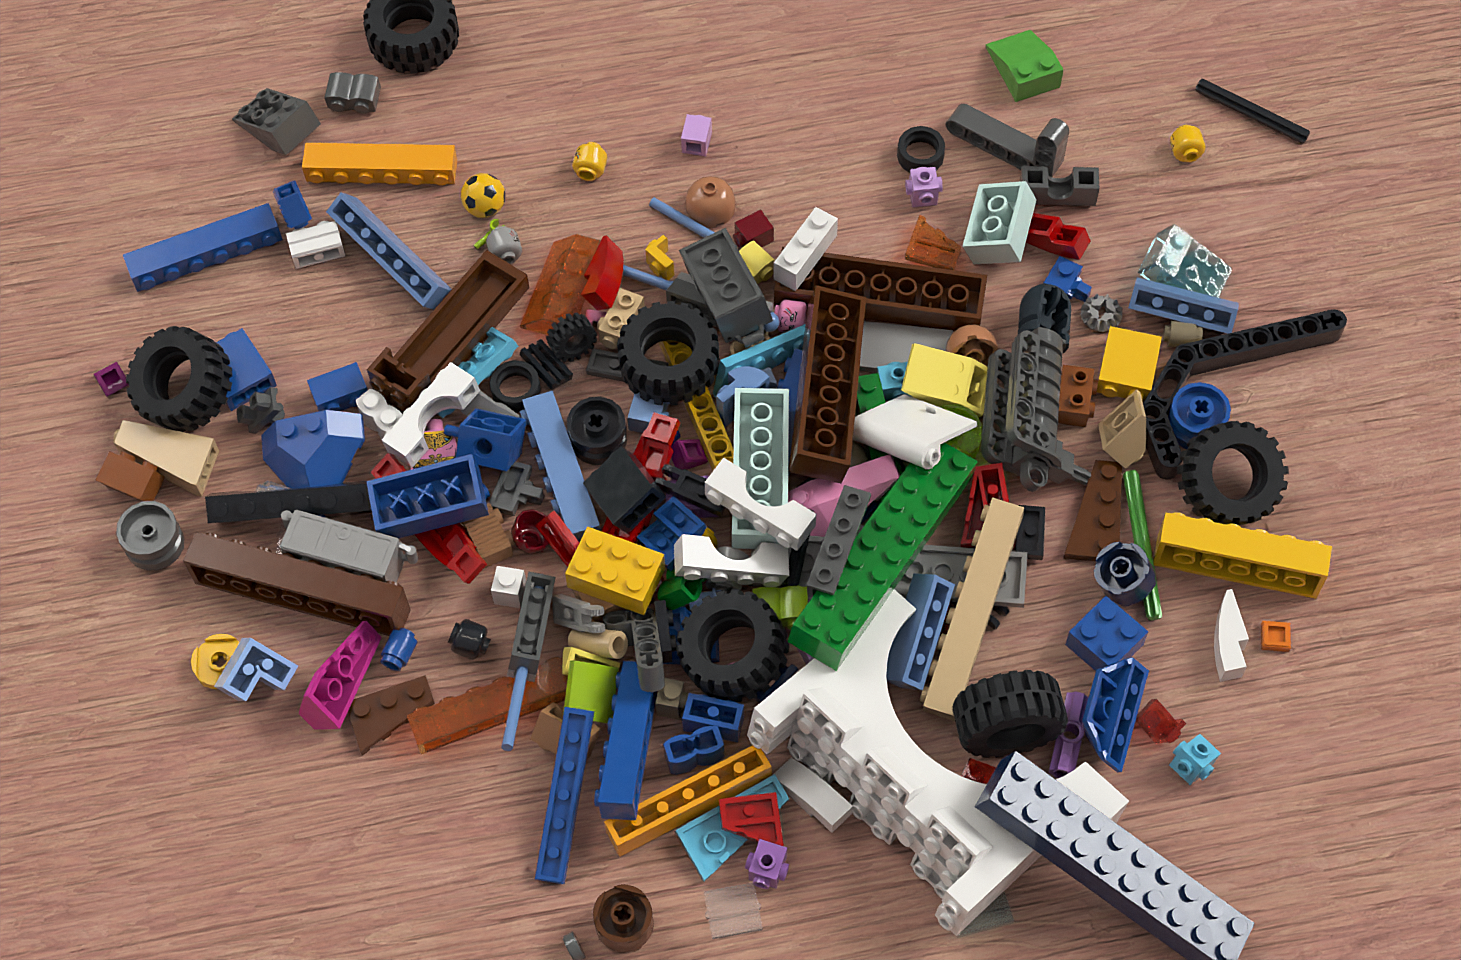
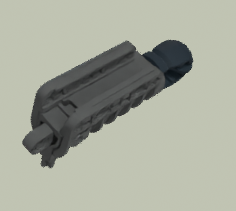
M1046 283L1030 288L1021 299L1018 335L1012 342L1011 353L999 349L989 356L981 441L983 458L990 464L1002 463L1003 469L1020 476V481L1024 488L1031 492L1045 486L1048 479L1060 484L1069 478L1082 485H1086L1088 478L1091 477V472L1074 464V454L1062 449L1063 442L1057 440L1062 354L1069 348L1071 303L1067 294L1061 288ZM997 378L1003 382L1004 389L997 384ZM993 422L999 426L1001 433L995 431ZM1032 479H1038V484L1033 482Z

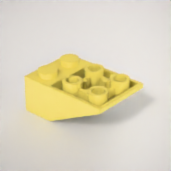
M914 343L911 347L901 391L921 401L974 420L983 416L988 367L970 357Z

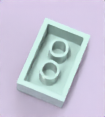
M1026 181L979 184L962 246L973 264L1021 262L1036 204V198Z

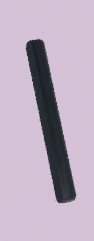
M1201 79L1197 83L1196 92L1291 139L1305 143L1310 135L1308 129L1208 80Z

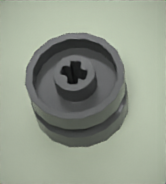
M142 501L129 507L121 515L117 523L116 535L128 559L138 568L147 571L166 568L179 558L184 549L185 537L173 512L165 504L156 501Z

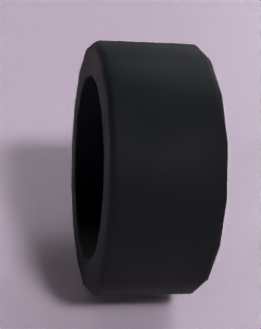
M917 126L906 130L900 136L897 158L899 164L907 172L910 173V169H917L919 167H935L937 171L943 164L945 142L938 131L931 127ZM923 142L933 146L936 153L928 159H917L910 156L906 149L913 143Z
M513 360L505 362L498 366L491 375L490 387L493 400L505 404L515 413L524 410L523 399L541 393L537 371L532 365L524 361ZM522 376L529 379L531 388L522 396L508 397L501 393L500 385L509 377Z

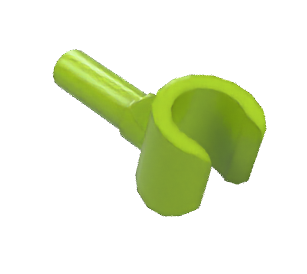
M499 219L490 221L489 232L473 245L477 250L486 243L487 236L491 231L499 226Z

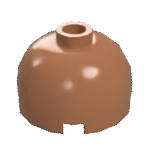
M708 176L695 181L688 189L685 207L691 219L706 228H715L717 224L722 222L725 224L730 221L735 212L736 200L732 188L726 181L718 177Z
M966 325L958 328L951 334L946 345V352L973 358L987 367L989 356L999 350L993 334L979 325Z

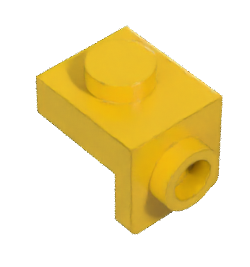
M662 235L657 240H652L645 249L646 263L656 276L661 275L665 280L669 281L675 276L674 262L665 254L668 252V238Z

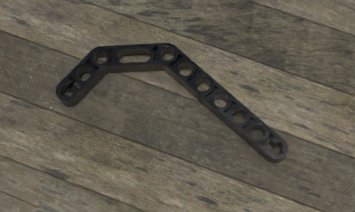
M1336 309L1179 345L1174 350L1143 403L1146 415V449L1156 474L1165 480L1173 479L1177 475V466L1181 465L1180 455L1182 452L1168 419V413L1173 397L1179 389L1186 385L1190 376L1334 343L1341 338L1346 326L1347 317L1345 314ZM1167 379L1175 380L1178 385L1172 396L1167 399L1160 398L1157 393L1164 381ZM1150 415L1155 417L1156 419H1150L1147 416ZM1155 438L1163 439L1165 442H1159Z

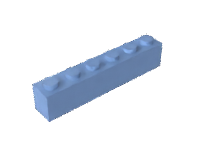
M340 192L326 212L423 307L434 310L452 289L358 198Z
M549 391L523 399L524 410L520 411L521 418L526 419V425L530 427L531 432L527 433L531 448L537 447L539 454L535 455L538 468L539 470H545L546 477H543L547 493L552 492L554 499L550 500L552 509L558 515L560 514L563 522L580 542L587 526L601 531L589 492L583 484L584 478L554 393Z

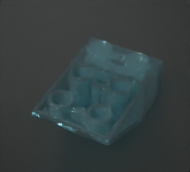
M1173 224L1156 234L1138 273L1150 281L1219 298L1232 268L1177 225Z

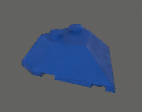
M323 410L277 420L261 435L263 460L288 489L343 483L352 466L351 461L357 449H361L365 441L363 415Z

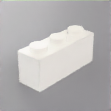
M815 207L775 260L774 280L796 291L836 238L838 218Z

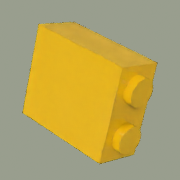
M1110 326L1098 378L1097 393H1102L1107 397L1116 396L1126 399L1137 389L1141 393L1142 402H1144L1152 390L1162 337Z

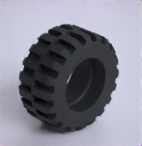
M369 0L367 8L364 10L363 25L369 49L374 54V58L390 70L395 68L396 72L404 74L405 71H410V74H418V71L424 70V72L430 71L431 67L435 65L438 67L443 64V59H448L457 47L459 27L452 0ZM411 19H421L430 22L425 29L413 34H401L393 31L397 25Z
M667 301V304H660V302L652 303L650 308L646 306L640 308L637 316L632 314L627 319V325H623L620 330L617 349L621 375L634 394L640 393L641 399L645 401L652 399L654 404L663 405V402H670V406L678 405V401L682 400L687 403L693 400L695 394L698 397L705 392V386L710 387L714 382V376L718 373L720 360L718 334L716 329L713 328V323L709 317H703V312L698 308L692 310L689 304L682 302L681 305H677L675 301ZM669 340L684 343L693 351L688 359L673 366L657 365L644 356L653 345Z
M172 326L166 328V330L161 329L154 333V337H147L143 341L144 345L141 348L138 347L134 352L136 356L133 361L130 360L128 365L130 373L126 374V384H129L127 394L128 398L132 399L131 405L134 410L138 411L141 417L152 423L179 432L186 430L189 432L199 428L198 425L205 426L211 422L210 418L212 416L216 417L221 412L219 410L221 405L226 404L228 400L226 397L227 392L231 391L232 382L229 381V378L232 377V368L227 366L230 364L228 355L224 353V349L214 340L183 326L180 328ZM190 360L191 375L188 384L179 395L169 399L168 384L172 373L181 363Z
M1229 421L1203 429L1198 432L1197 437L1191 438L1187 443L1189 448L1183 450L1180 455L1183 464L1177 466V474L1182 475V481L1177 482L1179 490H1185L1186 495L1182 497L1185 503L1194 506L1191 511L1197 516L1203 515L1204 518L1225 525H1246L1261 520L1262 516L1271 514L1274 511L1273 505L1280 504L1283 499L1280 491L1287 490L1288 482L1284 481V475L1289 474L1288 466H1283L1282 459L1286 458L1283 450H1277L1276 446L1279 445V442L1275 437L1268 438V431L1262 427L1254 428L1255 425L1253 423ZM1232 448L1242 453L1252 469L1251 487L1243 498L1237 500L1225 497L1217 489L1213 480L1212 467L1214 460L1219 452L1224 449Z
M732 589L731 594H727L725 590L716 592L717 596L713 598L709 595L703 598V603L700 606L695 604L689 610L692 613L689 618L684 617L681 623L684 629L679 631L677 635V641L680 644L676 647L677 656L681 659L680 664L683 670L707 696H714L716 699L728 700L729 697L731 701L742 702V697H747L751 700L757 697L756 693L763 690L765 693L770 689L769 683L772 680L777 681L780 678L781 673L779 669L780 667L785 668L788 661L784 655L789 652V643L786 640L788 635L781 620L763 598H758L756 594L749 591L745 592L744 595L739 589ZM737 627H748L755 630L754 644L744 658L729 665H717L711 662L713 645L723 633Z
M1017 670L1009 671L1006 674L999 673L993 675V677L978 680V683L970 684L966 687L965 691H961L955 698L952 706L960 744L968 753L974 756L981 755L983 758H990L991 756L1000 758L1010 755L1015 751L1027 753L1033 751L1034 748L1043 747L1049 741L1056 740L1058 735H1062L1068 723L1058 682L1050 674H1045L1043 671L1038 670L1036 672L1032 670H1024L1022 672H1017Z

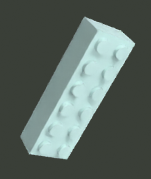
M735 388L733 464L747 472L746 490L756 502L771 507L788 503L789 389ZM732 515V548L756 549L761 542L779 544L772 535L767 532L765 534L761 533L744 518L738 519Z

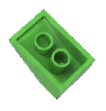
M1031 30L986 44V49L1015 102L1061 87L1063 67L1054 51Z

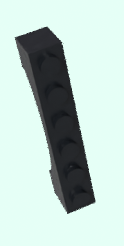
M366 481L281 490L217 492L205 496L208 524L281 518L282 512L286 510L291 513L299 510L314 515L371 511Z

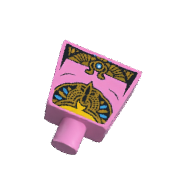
M429 420L427 431H424V439L429 450L411 470L456 458L457 443L455 437L444 434L442 420Z

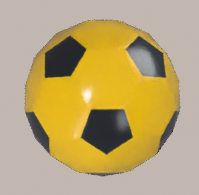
M478 173L473 175L462 186V204L471 215L477 218L494 216L502 209L505 203V189L500 180L491 174Z

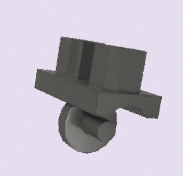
M270 387L264 393L254 392L250 396V406L241 405L237 408L238 423L248 424L249 433L256 434L268 422L273 424L277 420L284 419V406L276 401L278 389Z

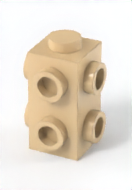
M622 288L619 289L612 308L607 309L608 312L605 317L602 316L598 321L597 331L599 332L600 343L607 348L617 349L622 326L627 325V319L632 314L637 316L638 310L645 306L644 296Z

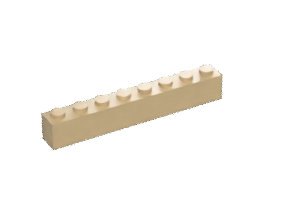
M992 498L990 506L984 505L980 517L984 524L981 531L976 530L972 546L976 548L973 557L967 556L963 568L967 575L964 582L959 581L954 597L959 599L956 608L950 607L946 623L950 624L947 634H941L937 646L941 653L938 660L933 659L928 675L932 676L930 687L924 686L920 697V702L924 703L923 711L955 721L952 706L957 695L961 691H965L1023 518L1024 507L996 498Z

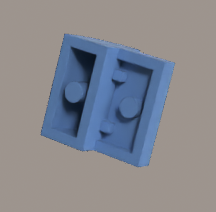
M743 366L733 369L728 373V385H724L716 395V408L724 428L734 421L735 388L770 389V377L765 372L755 367Z

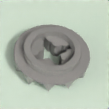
M1096 294L1092 298L1087 297L1081 307V318L1089 328L1095 331L1106 332L1109 331L1110 326L1117 327L1120 324L1122 307L1119 306L1117 299L1109 298L1108 294L1105 296ZM1104 306L1106 313L1099 319L1098 310Z

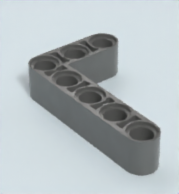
M959 104L945 124L947 130L954 136L1022 170V166L1048 167V175L1050 177L1054 176L1064 161L1069 137L1068 125L1057 118L1050 119L1036 140L967 104Z

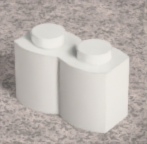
M369 389L356 400L359 413L363 415L364 424L371 430L377 431L381 440L384 438L386 431L393 427L402 417V413L395 407L387 405L385 398L376 390Z

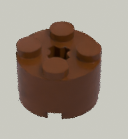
M617 885L606 892L604 891L594 904L593 919L599 940L606 947L618 952L638 951L650 938L654 927L652 907L648 898L640 889L631 885ZM624 915H628L629 919H625L624 922L619 921Z

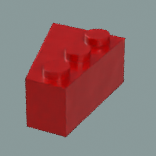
M1002 463L977 466L974 470L965 526L961 539V547L976 548L972 546V541L976 530H982L984 521H981L980 517L985 504L990 506L992 498L1009 503Z

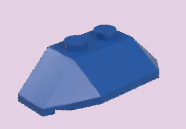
M1133 657L1096 670L1082 719L1085 735L1099 758L1117 773L1123 770L1149 670Z

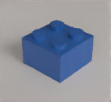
M1105 596L1069 631L1065 645L1096 671L1126 658H1131L1144 645L1148 631L1110 598Z

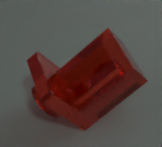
M1151 699L1137 714L1136 722L1155 743L1174 742L1181 735L1182 732L1180 730L1186 725L1183 719H1174L1158 699Z

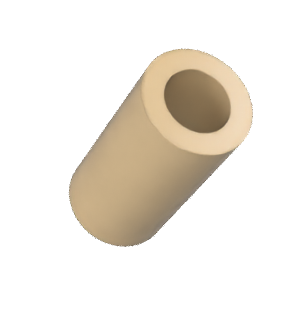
M572 629L568 636V646L600 657L620 659L627 651L628 640L622 631L605 629L602 633H590Z

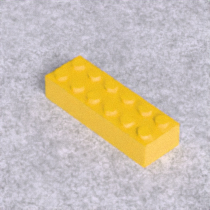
M1165 512L1157 536L1153 562L1154 566L1317 599L1328 577L1332 546L1324 545L1320 541L1299 540L1291 535L1279 536L1269 534L1261 529L1250 530L1241 528L1236 524L1225 525L1215 523L1207 518L1196 519L1186 517L1182 513Z

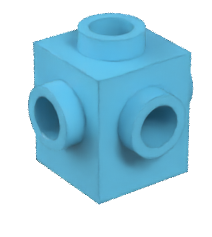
M891 362L877 367L885 401H890L903 394L911 396L901 391L908 362Z
M1199 734L1188 743L1185 740L1182 741L1173 751L1175 757L1169 766L1191 785L1198 778L1202 781L1205 780L1213 772L1214 767L1212 765L1221 753Z

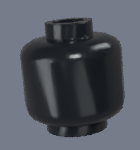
M464 619L461 623H455L448 643L451 644L452 652L474 660L478 657L479 653H486L491 639L486 637L488 630L485 626L469 619Z

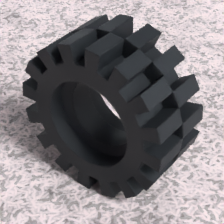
M570 313L566 314L565 319L562 317L558 318L560 322L558 324L554 322L551 325L553 329H548L547 343L556 357L563 362H566L567 359L569 362H574L575 357L577 360L581 359V355L583 353L585 355L589 354L588 349H593L595 347L593 343H597V332L583 314L574 313L573 317Z

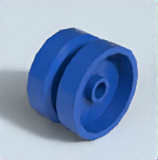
M1191 383L1179 389L1173 397L1168 413V419L1178 445L1187 450L1189 448L1187 443L1191 438L1197 437L1198 432L1213 425L1228 422L1231 407L1225 394L1211 384Z

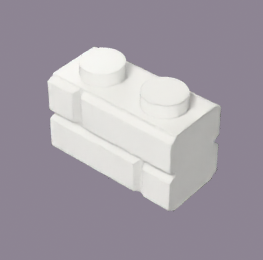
M322 221L317 226L302 227L286 233L296 269L345 257L336 221Z

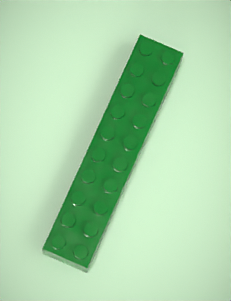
M944 442L940 444V460L933 468L924 469L910 463L855 538L835 594L831 595L817 590L793 623L788 643L837 671L966 488L973 476L978 461Z

